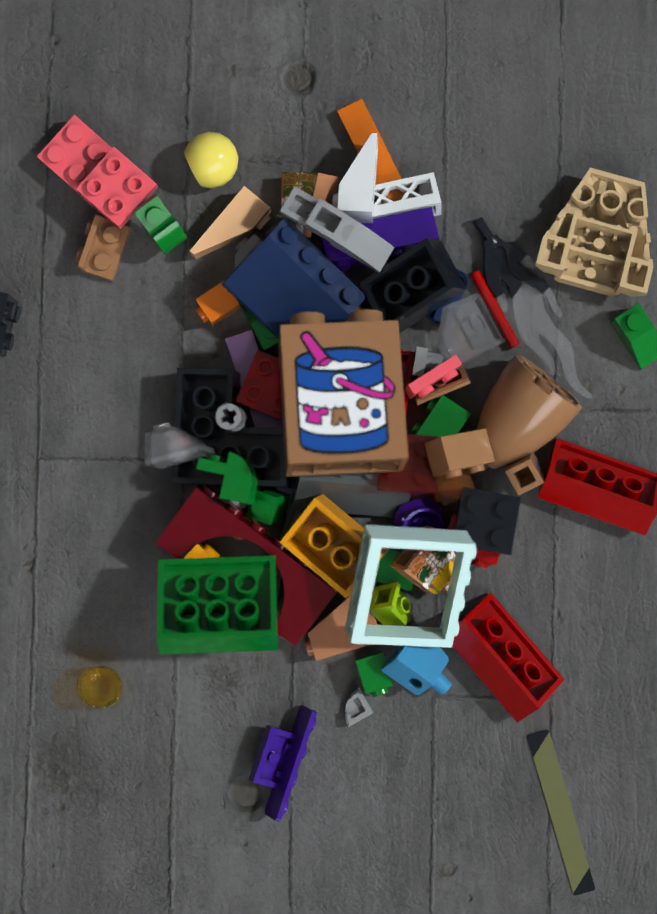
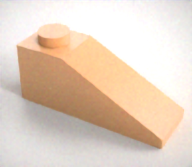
M244 186L191 248V256L198 259L253 235L257 229L262 231L271 220L269 216L271 208Z

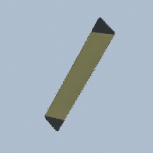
M549 730L530 734L527 738L572 892L576 896L595 890V885Z

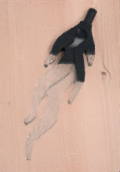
M483 217L475 220L473 224L484 241L482 245L484 248L485 280L498 301L503 314L508 312V304L500 281L505 283L509 289L516 327L522 340L546 363L549 374L553 376L556 373L555 362L547 349L541 344L539 334L546 338L559 356L567 383L575 392L587 399H591L592 395L581 385L577 378L571 342L556 328L545 310L542 298L547 300L556 318L562 317L553 292L541 279L524 270L518 264L520 263L530 269H534L536 267L534 261L521 249L503 241L497 234L493 235Z

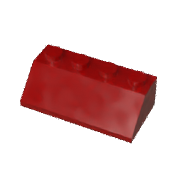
M556 438L544 471V483L540 485L537 498L646 536L657 514V473Z
M491 592L458 619L459 632L457 636H454L452 646L517 723L538 710L565 680Z

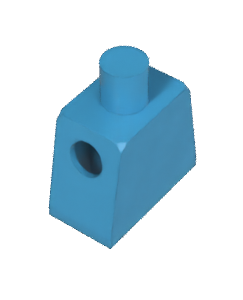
M397 645L381 669L386 675L415 695H420L432 687L442 696L452 685V682L442 674L449 659L440 647Z

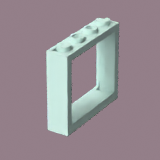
M365 525L345 624V630L350 642L354 644L452 647L454 636H457L459 632V613L463 611L465 605V586H468L470 583V563L476 556V544L472 541L468 532L464 530ZM381 547L456 551L440 627L366 624Z

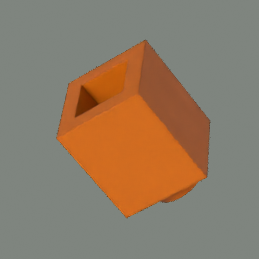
M224 281L195 299L199 305L195 309L204 323L210 321L212 326H215L241 308L237 299L221 285Z

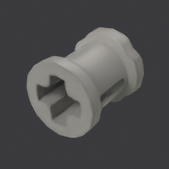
M226 403L218 408L215 418L221 428L237 432L245 427L247 415L242 408ZM229 412L237 414L233 417V424L230 422H226V420L230 418L228 414Z

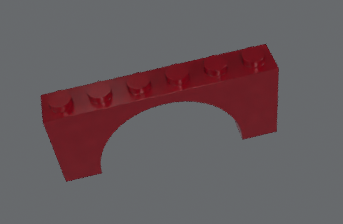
M199 484L155 544L174 558L180 559L190 548L204 540L220 536H234L249 540L264 549L270 556H275L276 565L281 573L284 585L283 607L277 618L278 634L296 647L337 591L280 543L281 538L277 536L274 539L265 533L266 528L254 519L251 522L241 515L243 511L231 502L228 504L224 503L218 498L220 494L209 485L203 487Z

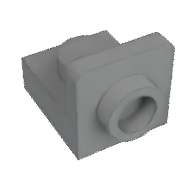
M416 347L411 378L418 379L442 364L443 355L428 352V348Z

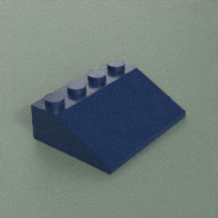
M286 217L269 228L221 284L276 338L279 337L280 325H290V316L296 313L319 312L325 315V323L346 322L348 314L354 312L366 298L365 294Z

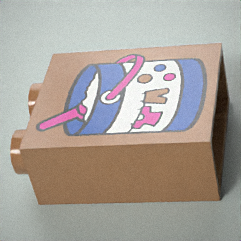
M372 309L351 312L348 314V322L325 323V315L319 312H301L290 316V325H280L278 337L286 477L403 471L408 460L398 320L383 321V313Z

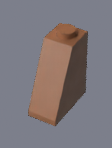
M351 596L345 599L308 632L309 639L304 640L308 656L314 655L316 661L371 645L354 644L348 638L345 624ZM368 612L366 624L377 625L375 616Z

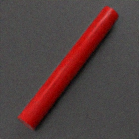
M480 270L474 272L470 277L510 350L517 347L520 343Z

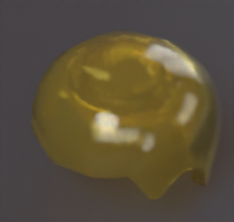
M104 665L88 667L78 678L77 692L80 699L89 707L106 709L116 705V702L120 700L123 692V682L119 674L110 667Z

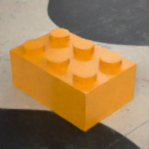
M321 494L313 499L280 543L347 599L351 596L364 528L324 494ZM381 547L379 561L387 553L388 548Z

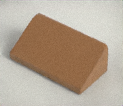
M464 365L456 370L458 375L445 384L440 380L432 385L435 390L421 399L418 395L415 396L417 405L470 384L471 382Z

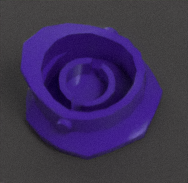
M424 497L400 505L393 520V526L423 528L426 525L436 529L446 528L442 507Z

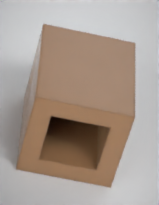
M534 452L505 466V473L518 496L544 483L545 472Z

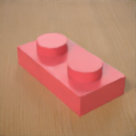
M454 355L410 383L404 390L410 399L417 395L421 399L435 390L432 386L442 380L445 384L458 375L456 370L462 363L457 355Z

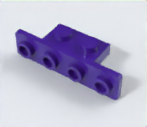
M300 705L292 731L266 725L248 779L253 783L272 787L265 815L274 821L280 822L283 814L288 809V798L292 787L297 782V771L301 760L306 755V744L310 732L313 731L316 725L317 712L307 706Z

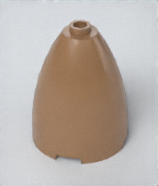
M515 355L498 377L488 395L476 430L486 428L495 462L484 466L486 470L489 467L497 469L509 465L537 451L565 429L582 409L580 402L565 387L560 386L551 377L546 375L543 369L521 355Z

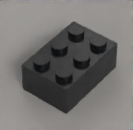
M432 238L424 239L385 265L380 273L376 271L359 283L372 309L383 313V321L398 320L399 333L467 290L442 241Z

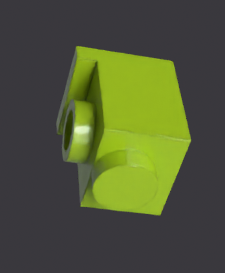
M398 582L374 587L369 612L383 625L406 626L412 619V613L410 612L412 602L400 590L401 585Z

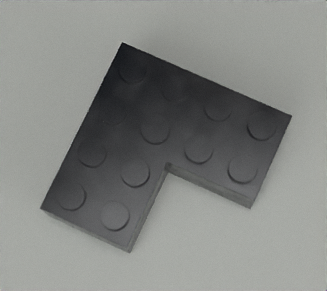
M177 368L172 483L222 486L224 475L196 469L198 458L208 459V454L226 457L225 463H227L229 452L243 456L253 465L258 479L257 487L291 488L292 477H286L283 428L244 427L240 431L234 432L221 428L216 422V412L221 405L229 403L239 407V403L235 401L240 391V373L236 370ZM229 412L228 414L230 418L226 420V422H230L233 424V417L237 414Z

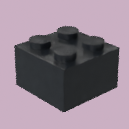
M462 487L454 530L467 531L472 541L476 544V550L511 555L521 497Z

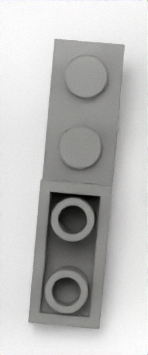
M295 186L280 210V214L330 242V245L379 273L394 249L391 244L349 215L322 199L314 198Z

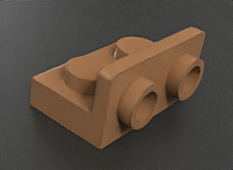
M95 214L94 220L90 219L86 226L85 236H88L85 246H80L76 256V262L79 263L78 268L82 272L113 282L131 228L124 225L120 230L109 220L104 219L102 215Z

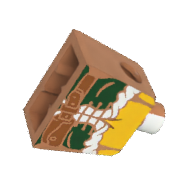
M282 172L281 208L294 186L314 198L322 199L332 205L333 194H336L339 177L313 172ZM296 223V228L306 238L312 237V231Z
M426 525L423 527V528L436 529V528H433V527H430V526H426ZM404 549L390 566L422 591L433 595L442 591L447 596L456 555L454 551Z

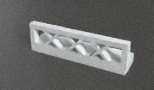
M434 172L375 185V199L377 201L374 204L373 219L432 207L434 216L441 215V199ZM430 182L431 194L421 196L414 192L417 185ZM398 189L405 193L399 201H392L386 198L391 190Z

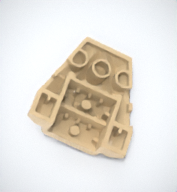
M590 168L572 193L565 207L557 215L550 229L543 236L535 266L545 273L552 274L557 282L603 295L618 297L621 293L628 296H646L653 271V259H650L649 251L651 238L650 233L647 231L646 219L648 218L645 182Z

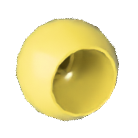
M208 131L198 134L189 141L184 150L189 167L201 187L213 189L223 186L232 179L237 170L239 159L237 150L231 140L220 133Z

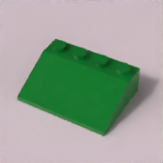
M246 556L158 559L157 643L160 655L278 651L276 557Z

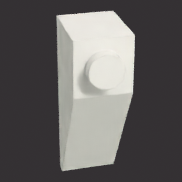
M371 133L339 183L338 194H333L332 206L359 223L373 224L378 157L377 133Z

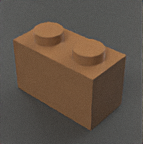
M486 428L443 436L424 443L433 477L445 475L446 480L462 476V471L467 470L468 475L485 471V465L495 462Z

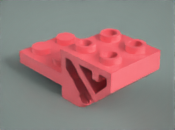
M73 115L37 155V158L120 230L134 215L132 210L146 201L158 188L157 184L118 149L112 148L76 115Z

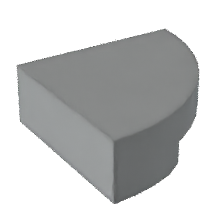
M360 688L353 691L346 702L345 719L348 727L373 713Z

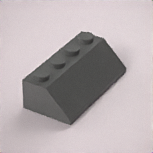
M407 460L401 472L294 476L291 509L305 510L315 497L324 494L346 514L394 518L400 505L409 502L413 487L414 461Z

